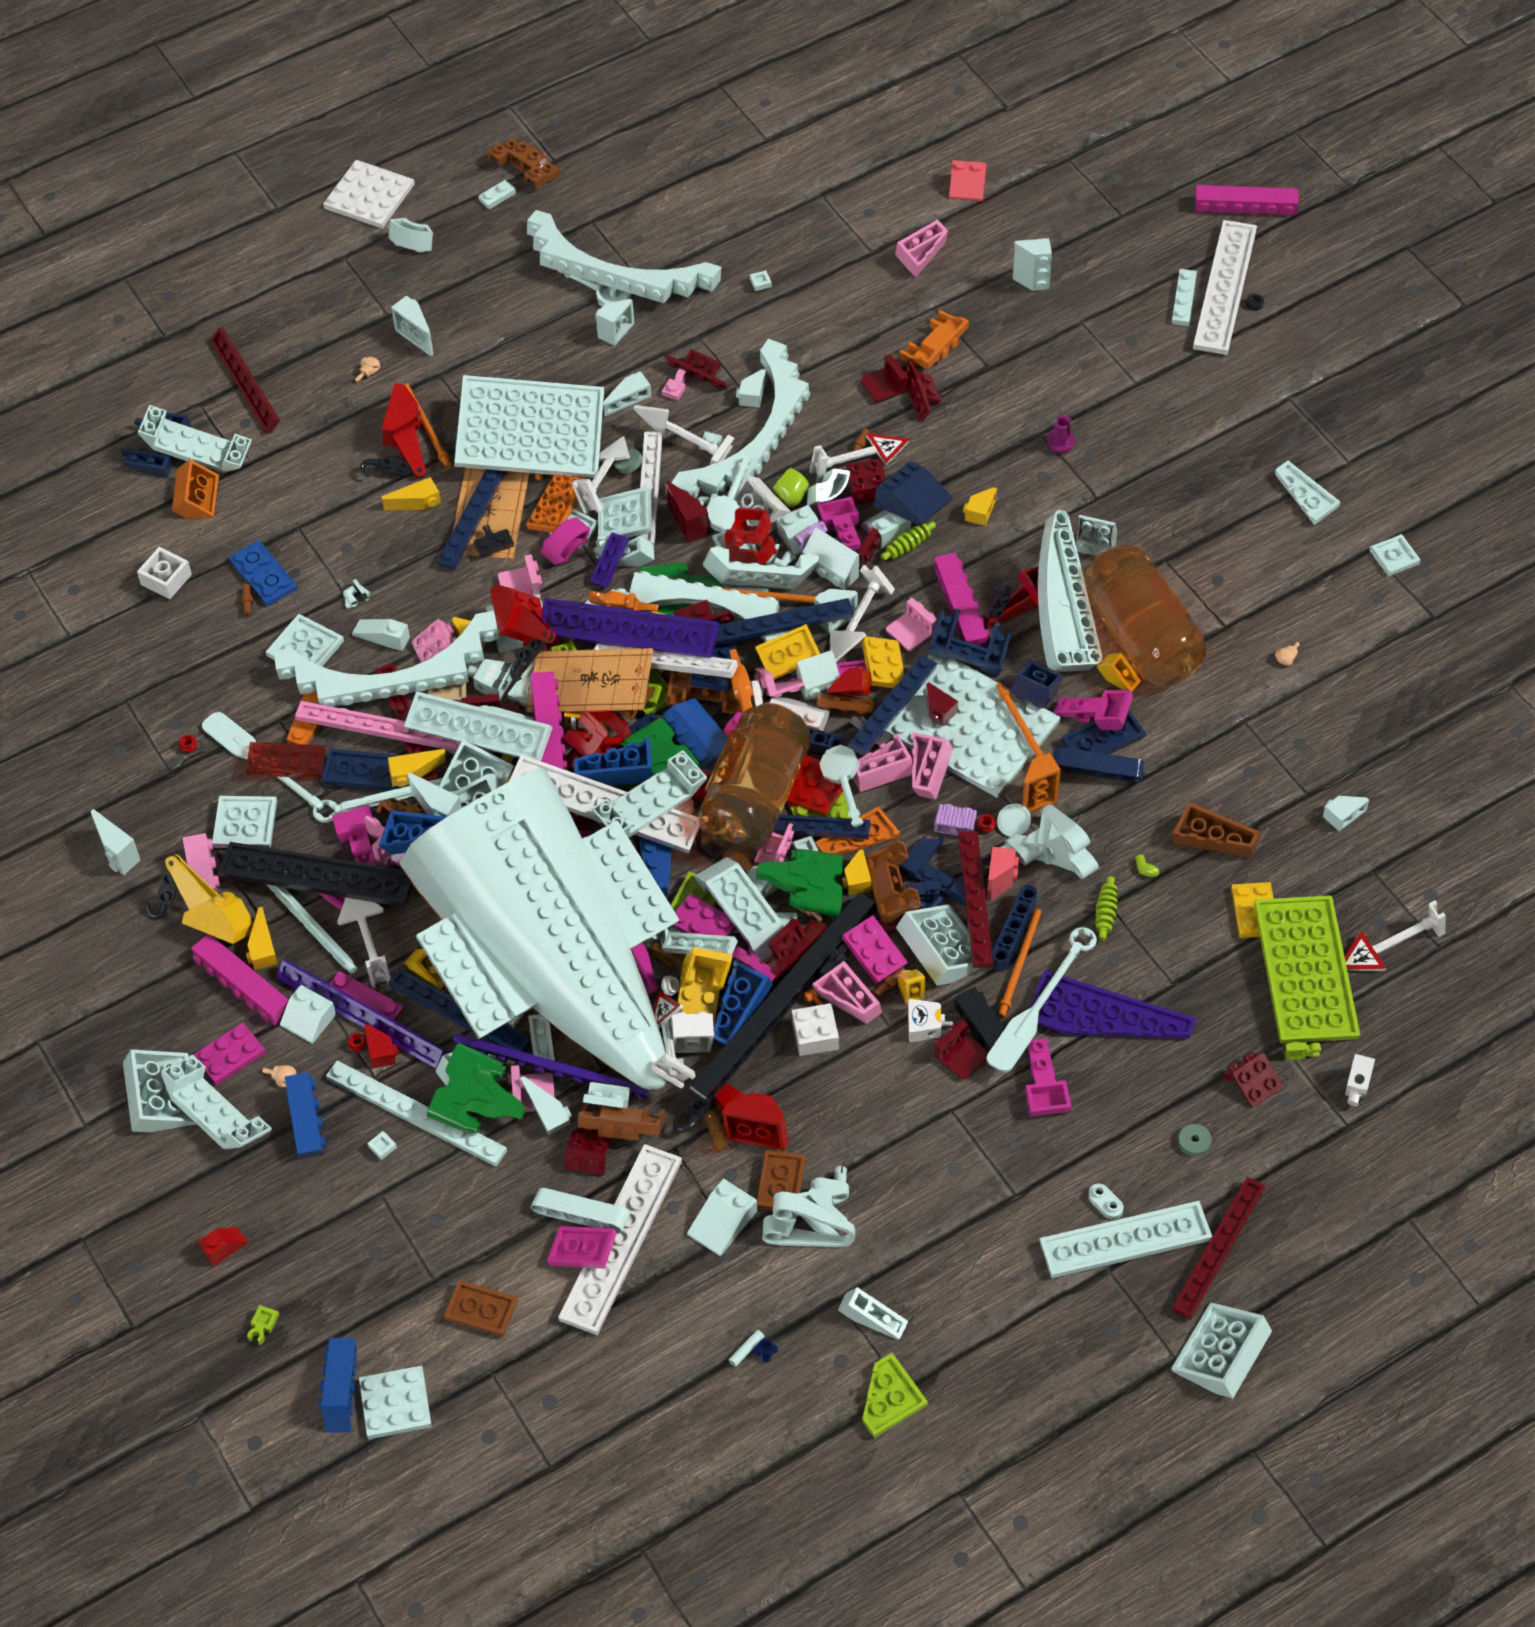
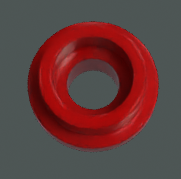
M187 734L180 738L178 745L181 751L189 753L197 748L198 742L195 737Z
M984 814L977 820V828L981 832L989 833L996 827L995 819L989 814Z
M358 1032L353 1033L347 1042L349 1049L353 1052H361L368 1045L366 1036Z

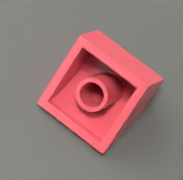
M953 160L949 199L983 201L986 163Z
M992 847L988 880V901H992L1011 888L1013 879H1017L1019 857H1015L1016 849Z

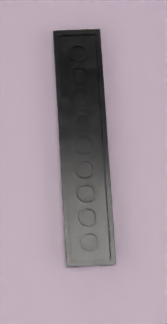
M236 842L229 843L218 871L219 877L400 907L406 906L413 883L402 869Z

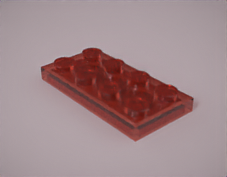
M250 742L246 775L322 779L326 745Z

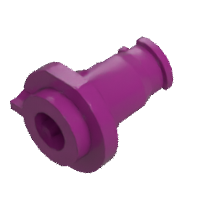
M1065 415L1057 416V423L1054 422L1055 427L1047 436V444L1050 450L1056 453L1069 452L1075 446V436L1070 431L1071 419Z

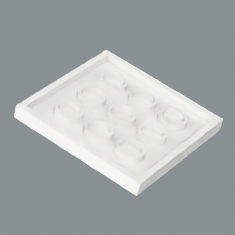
M355 160L323 203L324 209L383 229L415 185L414 179Z

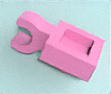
M679 369L675 380H668L662 390V396L676 401L679 400L686 389L684 384L686 371Z

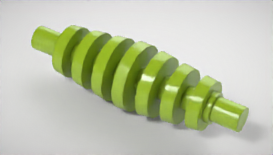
M931 521L927 525L924 523L922 526L918 525L901 533L900 536L885 548L886 552L880 555L883 561L888 558L895 559L904 553L910 552V550L912 551L931 535V530L936 527V524Z
M1112 876L1107 877L1106 883L1102 885L1096 904V931L1099 933L1098 939L1100 941H1105L1107 934L1111 932L1117 913V886L1114 885L1115 878Z

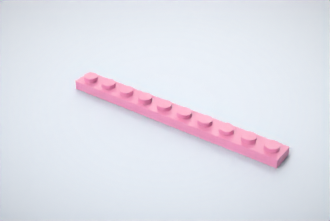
M304 701L300 702L295 714V718L298 721L451 751H457L461 742L407 729L404 727L406 721Z

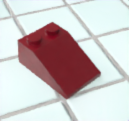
M670 481L665 482L667 506L687 543L707 537V529L709 528L707 517L709 515L706 507H702L699 500Z

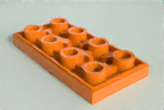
M560 474L554 475L526 524L527 529L553 533L564 520L569 518L578 502L571 484L574 480H583L585 478L562 476Z

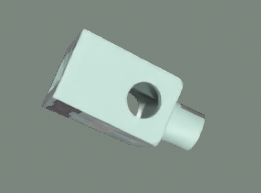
M485 659L479 668L470 665L467 673L469 677L474 678V686L477 691L485 695L499 694L501 701L512 681L510 670L513 663Z

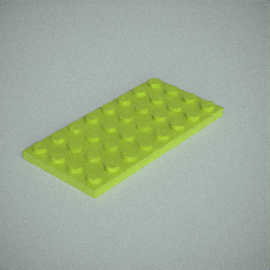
M1332 896L1255 899V914L1280 1043L1359 1039L1360 1031Z

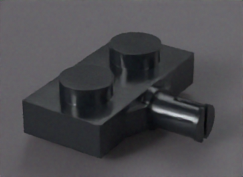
M489 525L482 527L486 534L484 537L473 540L480 558L514 547V542L508 529L492 533Z
M841 944L838 949L830 951L828 961L819 971L818 980L843 961L845 963L848 961L849 948Z

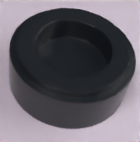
M1251 294L1247 297L1246 306L1248 309L1258 311L1263 308L1264 298L1261 295Z

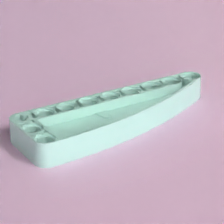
M1058 510L1046 520L1039 559L1038 604L1043 647L1047 666L1050 670L1054 672L1087 671L1102 661V653L1070 519L1065 511Z

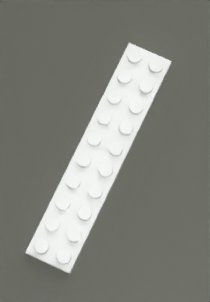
M1223 220L1193 349L1228 355L1257 225Z
M524 755L520 756L509 780L511 781L530 771L545 768L567 810L598 822L601 821L592 812L591 808L605 799L612 803L627 793ZM673 809L634 835L689 854L702 819Z
M644 1144L614 1204L629 1211L630 1216L622 1233L616 1235L605 1269H582L558 1317L559 1321L598 1335L682 1163L681 1157Z

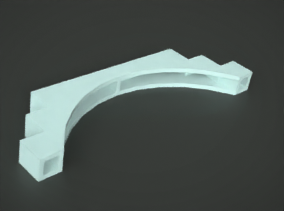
M536 210L527 220V234L534 236L533 250L540 251V265L657 302L665 303L672 293L689 297L696 287L713 291L721 280V267L707 262L668 270L636 269L607 263L591 257L568 242L556 228L551 214Z
M768 339L760 350L761 363L771 378L775 392L772 412L760 433L741 451L721 462L704 468L678 472L672 481L674 485L693 497H697L699 491L708 495L718 494L719 496L721 492L725 491L726 486H732L739 469L738 464L742 462L740 460L742 456L751 459V463L748 464L749 468L745 471L741 483L746 476L755 477L757 474H760L763 464L768 462L770 458V453L777 448L778 441L781 437L785 436L787 427L792 425L795 415L800 413L802 404L810 396L809 383L798 380V364L787 361V345Z
M644 571L640 573L634 572L630 592L622 588H617V590L611 589V591L627 595L635 593L640 602L656 604L658 607L677 604L693 605L708 599L712 609L722 612L731 610L734 618L738 620L769 615L779 611V601L773 597L762 598L754 593L742 594L734 589L727 591L722 590L718 586L707 587L699 582L692 584L687 583L683 579L672 580L664 575L652 576ZM792 630L760 637L764 642H767ZM797 670L788 674L797 675Z
M494 611L475 614L464 632L449 647L431 659L411 668L385 674L359 675L330 670L309 661L293 648L274 651V658L279 680L296 677L300 694H310L317 691L320 705L336 707L469 682L466 664L483 661L484 656L481 642L498 640L499 633Z

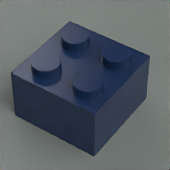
M1029 661L1016 674L1010 693L1018 699L1026 700L1035 707L1044 709L1057 695L1063 675Z

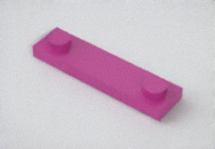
M340 971L329 983L395 1021L404 1011V1006Z

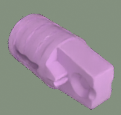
M818 521L806 527V529L794 536L795 542L802 550L805 548L816 527L824 533L827 531L823 521Z

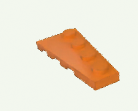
M317 691L303 694L301 701L319 704ZM294 718L287 737L288 744L304 750L321 725L298 721Z
M878 806L859 817L871 820L869 840L823 837L816 841L815 845L818 851L843 855L900 837V832Z

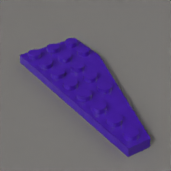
M1044 970L1029 1008L1033 1007L1055 973ZM1062 976L1039 1010L1037 1026L1062 1035L1190 1039L1196 1024V1018Z

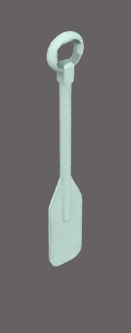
M216 712L203 721V730L232 754L260 763L308 801L314 808L313 815L317 821L323 823L333 821L332 815H335V812H332L329 817L324 818L317 811L321 810L324 805H329L334 810V805H337L334 801H320L265 759L254 737L226 715Z
M1080 927L1071 932L1069 939L1072 948L1033 1007L1017 1015L1009 1022L987 1055V1062L990 1066L1002 1072H1008L1014 1067L1036 1034L1038 1013L1080 951L1091 950L1096 945V935L1093 931ZM1079 933H1084L1088 937L1091 936L1092 939L1087 946H1082L1083 944L1074 941Z

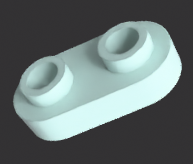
M1098 1183L1090 1187L1089 1201L1107 1219H1119L1123 1214V1203L1103 1184ZM1111 1205H1114V1206H1116L1117 1208L1112 1209V1208H1110V1206H1111Z

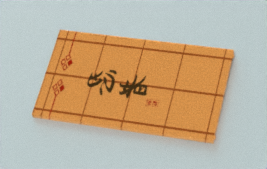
M465 468L453 531L486 469ZM506 472L463 555L479 556L473 540L484 537L486 534L482 527L489 525L492 533L508 529L514 542V547L485 557L514 559L530 473Z
M653 648L543 651L536 656L533 673L554 672V679H558V690L555 691L556 695L560 696V706H557L558 711L644 710L654 650ZM531 688L526 707L527 712H533Z

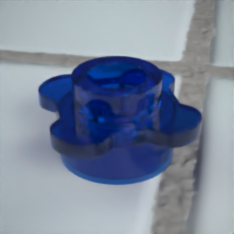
M766 1338L761 1339L757 1347L753 1349L754 1356H759L765 1363L770 1362L772 1355L778 1352V1347Z

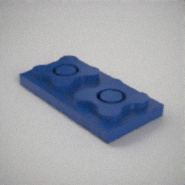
M260 540L228 557L230 563L266 606L275 603L298 589L297 584Z

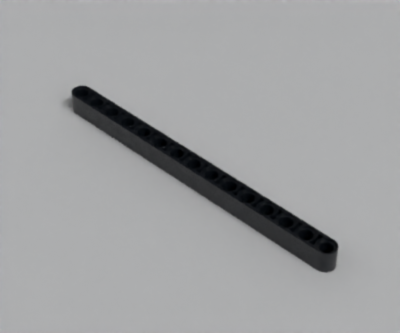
M862 893L856 895L693 1082L688 1092L690 1096L705 1105L710 1103L804 992L819 977V971L828 961L830 951L838 949L841 944L846 945L841 938L842 935L871 917L877 907L874 900Z

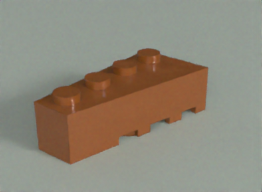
M1191 802L1188 803L1172 834L1173 844L1249 858L1252 857L1260 839L1259 831Z

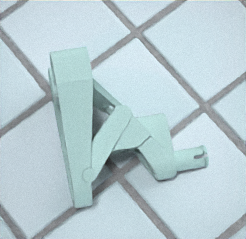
M1051 804L1046 805L1040 810L1042 817L1039 829L1028 835V837L1015 834L1005 840L1006 844L1000 847L1016 849L1015 857H1019V861L1024 866L1033 860L1044 861L1046 864H1053L1075 872L1081 879L1086 878L1099 869L1096 860L1085 848L1091 844L1085 831Z
M841 1166L835 1167L834 1180L820 1177L814 1178L811 1181V1189L808 1192L798 1194L790 1192L776 1193L773 1200V1215L763 1219V1241L779 1246L845 1247L855 1241V1227L833 1206L845 1201L849 1197V1185L846 1183L847 1168L843 1166L841 1172ZM801 1215L815 1232L793 1228L796 1217ZM832 1227L845 1231L848 1234L845 1236H839V1234Z

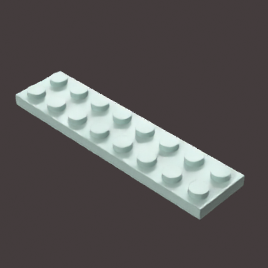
M417 691L404 727L410 730L457 742L464 740L476 747L519 758L521 755L538 761H541L553 728L548 724Z
M1195 1201L1040 1238L1039 1242L1052 1279L1208 1242L1212 1239V1235L1200 1201Z

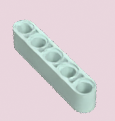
M539 1188L531 1205V1209L540 1215L592 1228H613L617 1234L622 1233L630 1216L629 1211L623 1207L547 1188Z

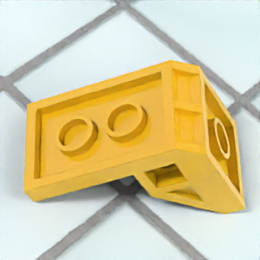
M693 947L684 958L677 1002L683 1008L679 1012L687 1014L706 1012L707 1014H712L714 1028L719 991L724 986L731 965L732 954Z

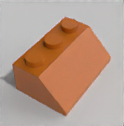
M191 459L177 469L172 511L185 518H213L219 475Z
M1051 753L1034 758L1025 777L1022 805L1028 809L1029 813L1042 809L1048 804L1052 805L1058 802L1060 768Z

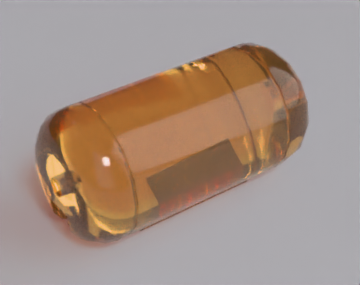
M1126 544L1112 547L1098 555L1089 564L1083 575L1089 602L1138 674L1149 685L1162 688L1177 685L1192 676L1200 668L1206 657L1207 647L1202 632L1191 619L1190 614L1154 563L1139 547Z
M768 702L762 703L755 708L751 707L743 712L735 730H732L727 738L706 785L705 791L707 793L698 815L702 833L709 841L721 849L733 853L749 854L765 847L771 839L811 743V735L807 723L790 708Z

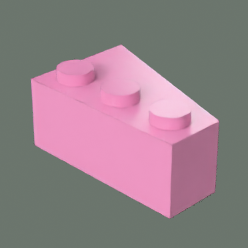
M936 220L897 242L895 255L916 278L946 243L948 231L939 220Z
M912 732V738L914 739V749H912V788L918 796L936 800L953 747L948 739Z
M898 734L893 736V740L889 743L881 744L880 748L875 752H869L858 759L860 767L853 780L860 792L912 775V758Z
M206 833L183 837L187 865L217 892L220 882L218 875L214 873V868H217L215 857H212L211 850H213L211 838L208 839Z
M845 961L812 984L818 996L865 1024H868L882 1013L878 1000Z

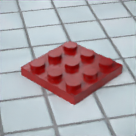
M802 754L778 791L776 800L792 806H802L810 812L827 817L842 794L843 789L841 783L838 785L824 778L819 764L821 760Z

